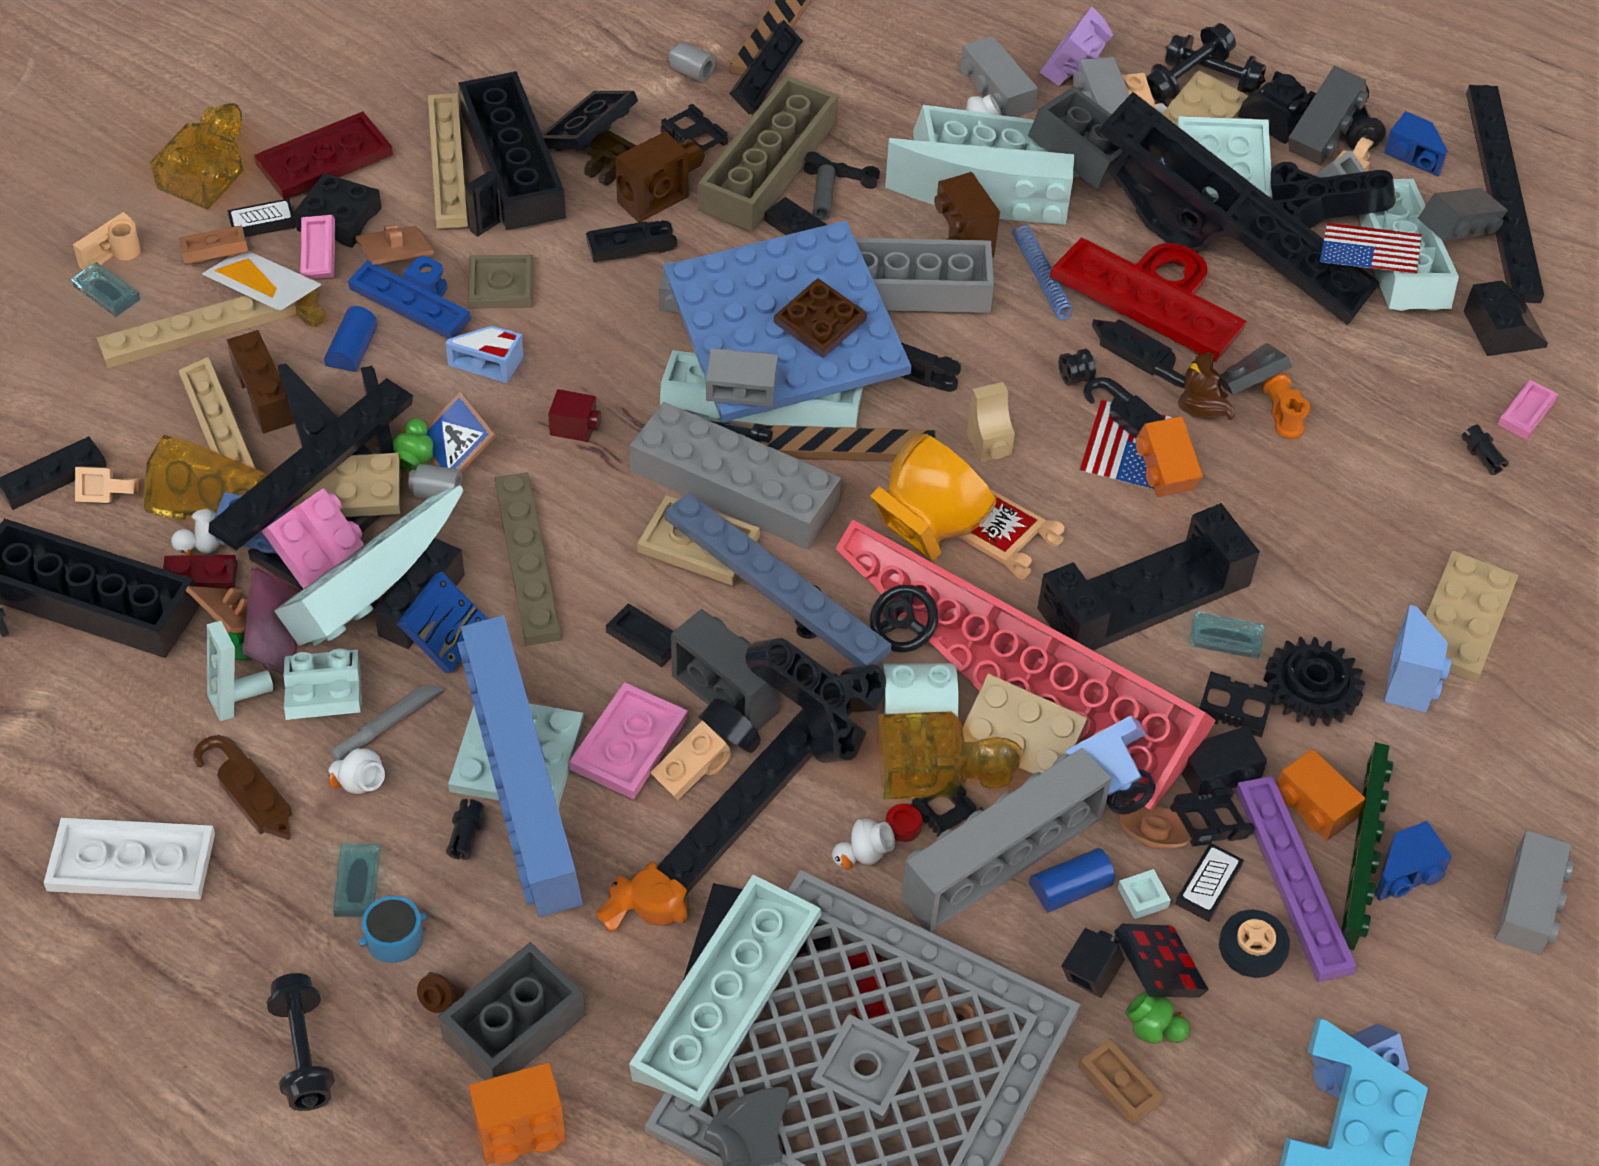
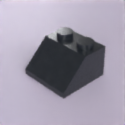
M1504 281L1472 285L1464 313L1487 356L1547 347L1548 342L1526 302Z

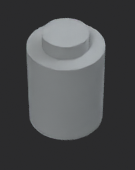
M685 42L675 45L668 57L671 69L701 83L706 82L710 78L716 62L714 55Z
M419 464L416 470L412 469L410 472L408 487L409 490H413L414 497L428 499L455 486H462V472L460 469Z

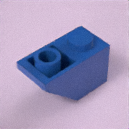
M1407 111L1404 112L1390 130L1384 151L1389 156L1435 176L1441 174L1448 152L1433 122Z
M1428 821L1395 833L1388 849L1375 893L1379 901L1390 896L1394 898L1402 897L1416 886L1424 883L1426 885H1433L1445 876V870L1452 856Z

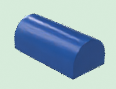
M352 306L346 310L324 356L325 366L353 372L357 371L377 328L376 317L371 311L360 306Z
M1096 848L1031 875L1029 884L1046 912L1049 913L1113 886L1115 875L1106 853L1102 849Z

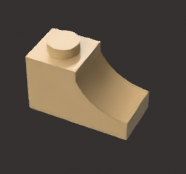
M1004 382L972 389L966 434L981 462L1012 455L1015 432L1010 421L1008 390Z

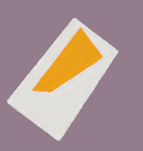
M250 251L240 253L234 257H228L202 273V275L279 311L322 285Z

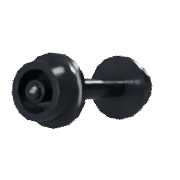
M1218 23L1213 27L1206 26L1200 33L1203 46L1170 71L1161 64L1156 63L1152 66L1151 73L1146 76L1153 99L1158 102L1168 98L1174 99L1180 92L1176 80L1209 55L1223 61L1228 59L1229 52L1236 47V40L1230 29L1222 23Z
M1189 34L1187 37L1173 36L1170 44L1165 47L1167 51L1165 56L1166 64L1175 67L1195 52L1192 50L1193 35ZM1252 55L1244 67L1211 56L1198 63V65L1239 78L1237 90L1242 93L1258 92L1261 84L1266 82L1264 77L1266 65L1256 61V57Z
M290 973L280 976L272 982L270 986L271 996L266 1004L268 1012L272 1015L288 1017L296 1070L287 1073L281 1078L279 1082L280 1091L287 1096L290 1108L297 1111H310L318 1109L330 1101V1087L335 1079L333 1071L329 1068L312 1065L304 1014L314 1010L321 1001L320 993L313 987L311 977L307 974Z

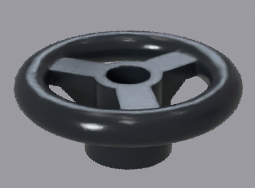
M898 585L888 589L876 600L870 614L871 629L891 643V651L900 653L914 651L925 645L933 636L938 624V609L934 599L927 591L914 585ZM913 596L920 599L926 606L928 612L926 626L915 619L912 607ZM885 607L884 615L886 620L880 623L881 613ZM906 612L905 619L898 621L899 615ZM896 628H909L919 636L907 642H897L891 640L885 634Z

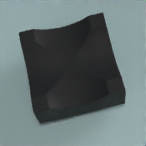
M323 173L294 211L297 231L301 232V217L332 215L335 218V240L344 246L353 248L357 243L355 236L360 235L369 219L377 215L381 210L380 193L378 189Z

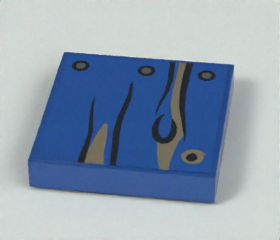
M439 572L432 577L398 621L397 625L444 673L452 672L461 660L457 642L464 641L461 626L487 620L488 618L443 572Z

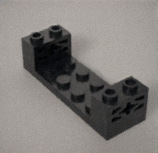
M1220 503L1192 514L1186 541L1092 579L1086 580L1074 562L1044 573L1037 609L1052 629L1091 650H1096L1250 586L1260 551L1223 504Z

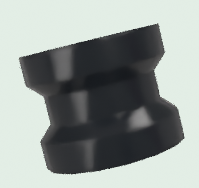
M1087 348L1078 350L1074 355L1065 353L1059 356V371L1067 386L1076 384L1080 379L1089 381L1095 378V362Z

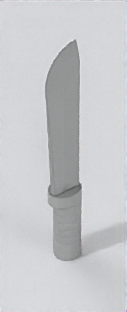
M433 685L415 689L367 725L364 724L358 728V732L331 749L332 757L335 760H343L351 751L356 748L360 749L371 742L376 736L436 698L444 690Z

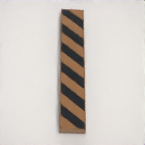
M775 0L730 63V72L741 76L776 25L785 20L793 28L812 0Z
M739 424L750 428L753 427V425ZM764 425L765 429L772 430L773 435L770 443H761L797 459L893 461L903 445L915 434H928L936 439V430Z

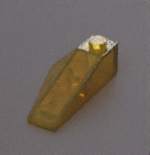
M163 435L146 462L143 509L147 513L172 520H186V516H192L193 513L202 509H210L216 513L225 492L244 495L268 474L193 442Z

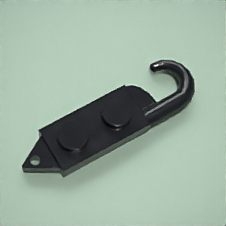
M1093 319L1092 327L1100 339V346L1152 376L1155 374L1177 387L1185 388V376L1173 370L1176 357L1171 348L1120 319L1116 322Z
M1094 378L1084 386L1083 393L1085 399L1091 404L1095 402L1091 392L1096 388L1105 389L1115 397L1109 409V413L1112 416L1111 419L1135 439L1144 424L1165 420L1137 395L1133 396L1119 383L1110 378Z

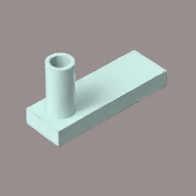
M222 621L207 624V696L221 722L234 718V702L273 691V682L267 670L234 680L235 647Z

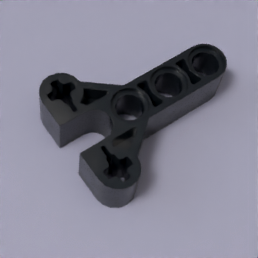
M1281 162L1271 169L1273 200L1310 229L1324 219L1383 212L1391 209L1396 203L1393 176L1386 170H1373L1320 178L1299 170L1297 165L1292 162Z
M783 638L757 641L750 644L745 655L748 668L802 707L812 735L811 749L814 757L822 763L848 761L855 758L867 732L849 719L846 707L853 712L876 710L886 687V677L883 670L876 665L847 668L842 671L840 676H835Z

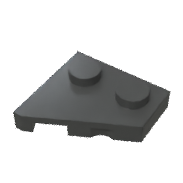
M1266 343L1238 363L1227 368L1219 376L1222 387L1234 395L1292 366L1286 354Z

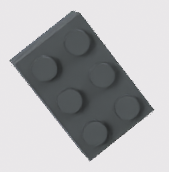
M1074 86L1039 108L1028 134V137L1048 152L1074 154L1073 171L1096 189L1112 179L1109 171L1122 153L1119 147L1098 132L1112 114Z
M701 609L671 633L672 677L708 705L717 698L729 703L740 711L758 731L779 713L780 692L748 668L745 655L750 642L744 637H738L731 632L721 619L715 616L712 617Z
M530 942L439 1015L442 1038L483 1080L516 1072L525 1067L586 1016L584 992Z

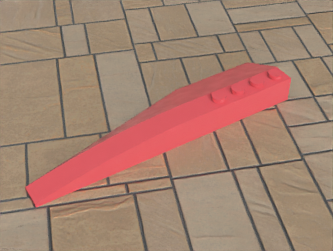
M852 519L836 547V550L880 594L898 585H914L924 589L932 596L938 609V624L929 642L950 663H955L956 669L979 692L987 675L991 674L1087 717L1089 721L1078 744L1129 716L1138 720L1146 735L1126 746L1137 768L1147 771L1155 781L1156 789L1154 795L1145 805L1150 810L1154 809L1186 768L1189 756L1206 739L1216 721L1206 712ZM913 596L912 607L915 619L926 626L928 620L926 606L920 599ZM906 612L901 613L904 617H906ZM1142 777L1137 780L1139 783L1149 785L1147 778ZM1139 793L1133 800L1138 801L1145 793Z

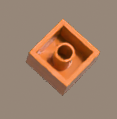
M549 1062L468 1085L474 1123L486 1165L492 1163L507 1164L517 1159L520 1155L533 1151L539 1153L548 1152L555 1149L559 1144L566 1142L562 1104Z

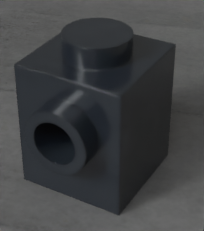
M1085 927L1061 967L1069 982L1102 998L1125 959L1120 949L1119 941L1114 936L1102 930L1096 933Z

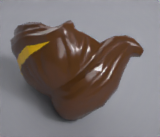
M1209 351L1200 353L1186 372L1185 391L1178 400L1179 408L1193 418L1211 419L1218 416H1227L1229 420H1233L1235 415L1234 408L1225 399L1228 397V394L1222 391L1219 373L1213 369L1214 354Z

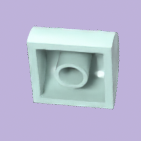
M882 663L881 669L886 677V687L882 695L884 733L957 732L958 679L955 663Z

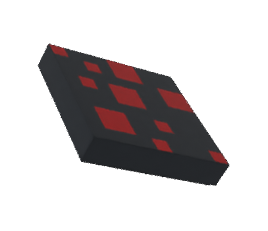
M1122 923L1114 931L1149 997H1201L1209 990L1173 926Z

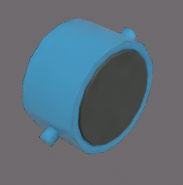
M387 896L380 898L370 904L364 912L362 919L364 937L358 939L361 946L366 945L370 954L382 962L397 963L405 961L415 955L422 945L424 937L422 921L427 920L426 914L424 912L420 914L416 905L404 897Z

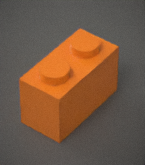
M1183 416L1144 424L1136 438V449L1139 456L1144 458L1147 467L1146 479L1149 486L1154 488L1156 497L1195 489L1203 475Z
M1311 749L1281 770L1277 781L1278 789L1285 804L1292 807L1304 819L1307 826L1311 830L1318 832L1326 841L1358 819L1366 799L1314 749Z

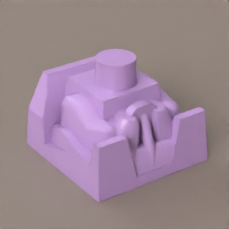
M1091 6L1061 41L1039 73L1060 86L1067 77L1074 76V73L1078 72L1080 59L1101 58L1099 56L1100 52L1113 36L1106 20Z

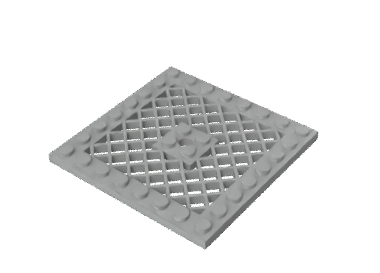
M800 870L787 892L821 908V916L816 923L820 926L813 927L804 942L809 955L793 959L702 1106L698 1108L683 1099L665 1092L644 1126L645 1133L708 1166H723L718 1148L704 1140L709 1124L719 1112L716 1101L737 1096L738 1099L744 1096L745 1093L762 1088H772L771 1086L792 1081L796 1095L789 1097L785 1110L800 1106L804 1121L784 1127L781 1120L778 1140L781 1141L784 1153L781 1152L782 1161L763 1166H807L803 1162L814 1159L817 1160L818 1166H827L824 1156L842 1151L845 1152L849 1166H894L909 1162L910 1166H918L916 1159L936 1154L940 1166H949L944 1151L957 1147L960 1148L950 1166H1000L1080 1010L1081 1004ZM831 935L835 948L817 953L813 940ZM840 936L845 937L855 943L843 946ZM866 952L870 965L851 970L847 957ZM875 953H878L890 960L878 963ZM840 959L844 972L825 977L821 964ZM813 966L817 979L798 984L794 971ZM901 969L905 982L886 987L882 974ZM910 970L925 977L913 980ZM787 974L791 987L777 990ZM874 976L878 990L860 994L855 981ZM848 983L852 997L833 1002L829 988ZM936 986L940 1000L922 1004L918 990ZM945 987L960 994L949 997ZM821 991L825 1004L806 1009L802 995ZM909 993L914 1007L895 1012L891 998ZM794 998L798 1012L779 1016L775 1003ZM883 1000L887 1014L868 1019L864 1005ZM971 1003L976 1017L958 1022L953 1008ZM981 1004L995 1010V1012L984 1014ZM768 1005L772 1019L758 1022ZM856 1008L860 1019L848 1014L841 1027L837 1013ZM945 1010L950 1024L931 1029L926 1015ZM829 1015L834 1029L814 1034L810 1020ZM918 1018L923 1032L904 1037L899 1023ZM1007 1020L1012 1035L994 1039L989 1025ZM1017 1021L1024 1024L1022 1031H1020ZM803 1023L806 1037L787 1042L783 1028ZM891 1025L895 1036L879 1028ZM980 1028L985 1042L967 1047L962 1033ZM775 1030L780 1044L759 1049L755 1035ZM954 1035L959 1050L940 1055L935 1040ZM747 1038H749L752 1052L738 1055ZM832 1042L822 1059L818 1045ZM927 1043L932 1057L917 1061L920 1056V1049L915 1046ZM1013 1046L1003 1065L998 1050ZM811 1048L815 1062L795 1067L791 1053ZM990 1053L995 1068L976 1073L971 1058ZM783 1055L788 1069L768 1075L763 1060ZM861 1060H870L877 1066V1070L873 1074L865 1076L859 1074L854 1066ZM963 1060L968 1075L949 1080L944 1065ZM756 1063L760 1077L740 1082L736 1068ZM936 1068L941 1083L922 1088L917 1073ZM729 1070L733 1085L718 1089ZM813 1075L811 1086L816 1088V1090L803 1093L799 1078ZM909 1076L914 1090L899 1094ZM996 1079L985 1098L980 1083ZM972 1086L977 1101L958 1106L953 1091ZM945 1094L950 1109L931 1114L926 1099ZM827 1099L832 1114L812 1119L807 1104ZM836 1099L853 1108L839 1111ZM918 1101L923 1116L903 1122L899 1106ZM708 1104L710 1106L712 1116L704 1113ZM889 1110H891L895 1124L876 1130L872 1117L883 1122ZM978 1113L967 1132L962 1117ZM863 1117L868 1132L848 1138L843 1122ZM954 1120L959 1135L940 1140L935 1125ZM836 1125L840 1140L820 1145L815 1130ZM927 1127L932 1143L912 1148L907 1133ZM808 1132L813 1148L792 1153L788 1138ZM899 1135L904 1151L884 1156L880 1140ZM872 1143L877 1159L857 1164L852 1148Z

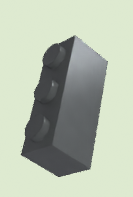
M1333 66L1289 136V151L1320 166L1326 157L1331 158L1337 149L1339 136L1341 133L1346 134L1352 125L1354 112L1356 109L1361 110L1367 101L1366 79Z
M1482 188L1434 193L1418 219L1443 241L1494 234L1503 223L1502 218L1508 210Z

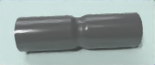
M822 165L818 168L812 215L820 220L828 219L831 214L832 193L836 170L831 165Z

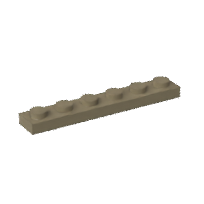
M525 472L494 477L525 645L561 641L529 474Z

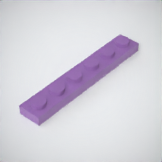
M1269 776L1239 782L1236 793L1249 823H1253L1256 828L1253 831L1317 982L1354 974L1357 966L1274 777Z

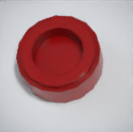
M898 804L889 809L885 822L890 825L896 841L909 842L916 839L921 833L923 818L921 812L916 807L909 804Z

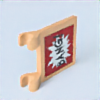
M991 490L997 501L990 515L968 535L957 538L1006 565L1019 579H1025L1031 573V569L1028 566L1032 563V559L1027 554L1018 552L1037 533L1049 545L1057 547L1064 540L1061 534L1064 532L1065 527L1058 521L1045 520Z

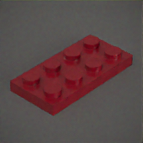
M362 111L254 155L258 168L282 199H287L313 188L323 173L341 177L392 156L393 150L392 145Z

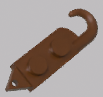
M216 735L203 739L196 746L193 753L194 762L197 767H203L202 755L206 750L210 748L221 749L229 759L218 770L217 776L220 786L260 835L266 832L289 840V817L292 816L291 807L251 758L248 759L238 745L229 737Z

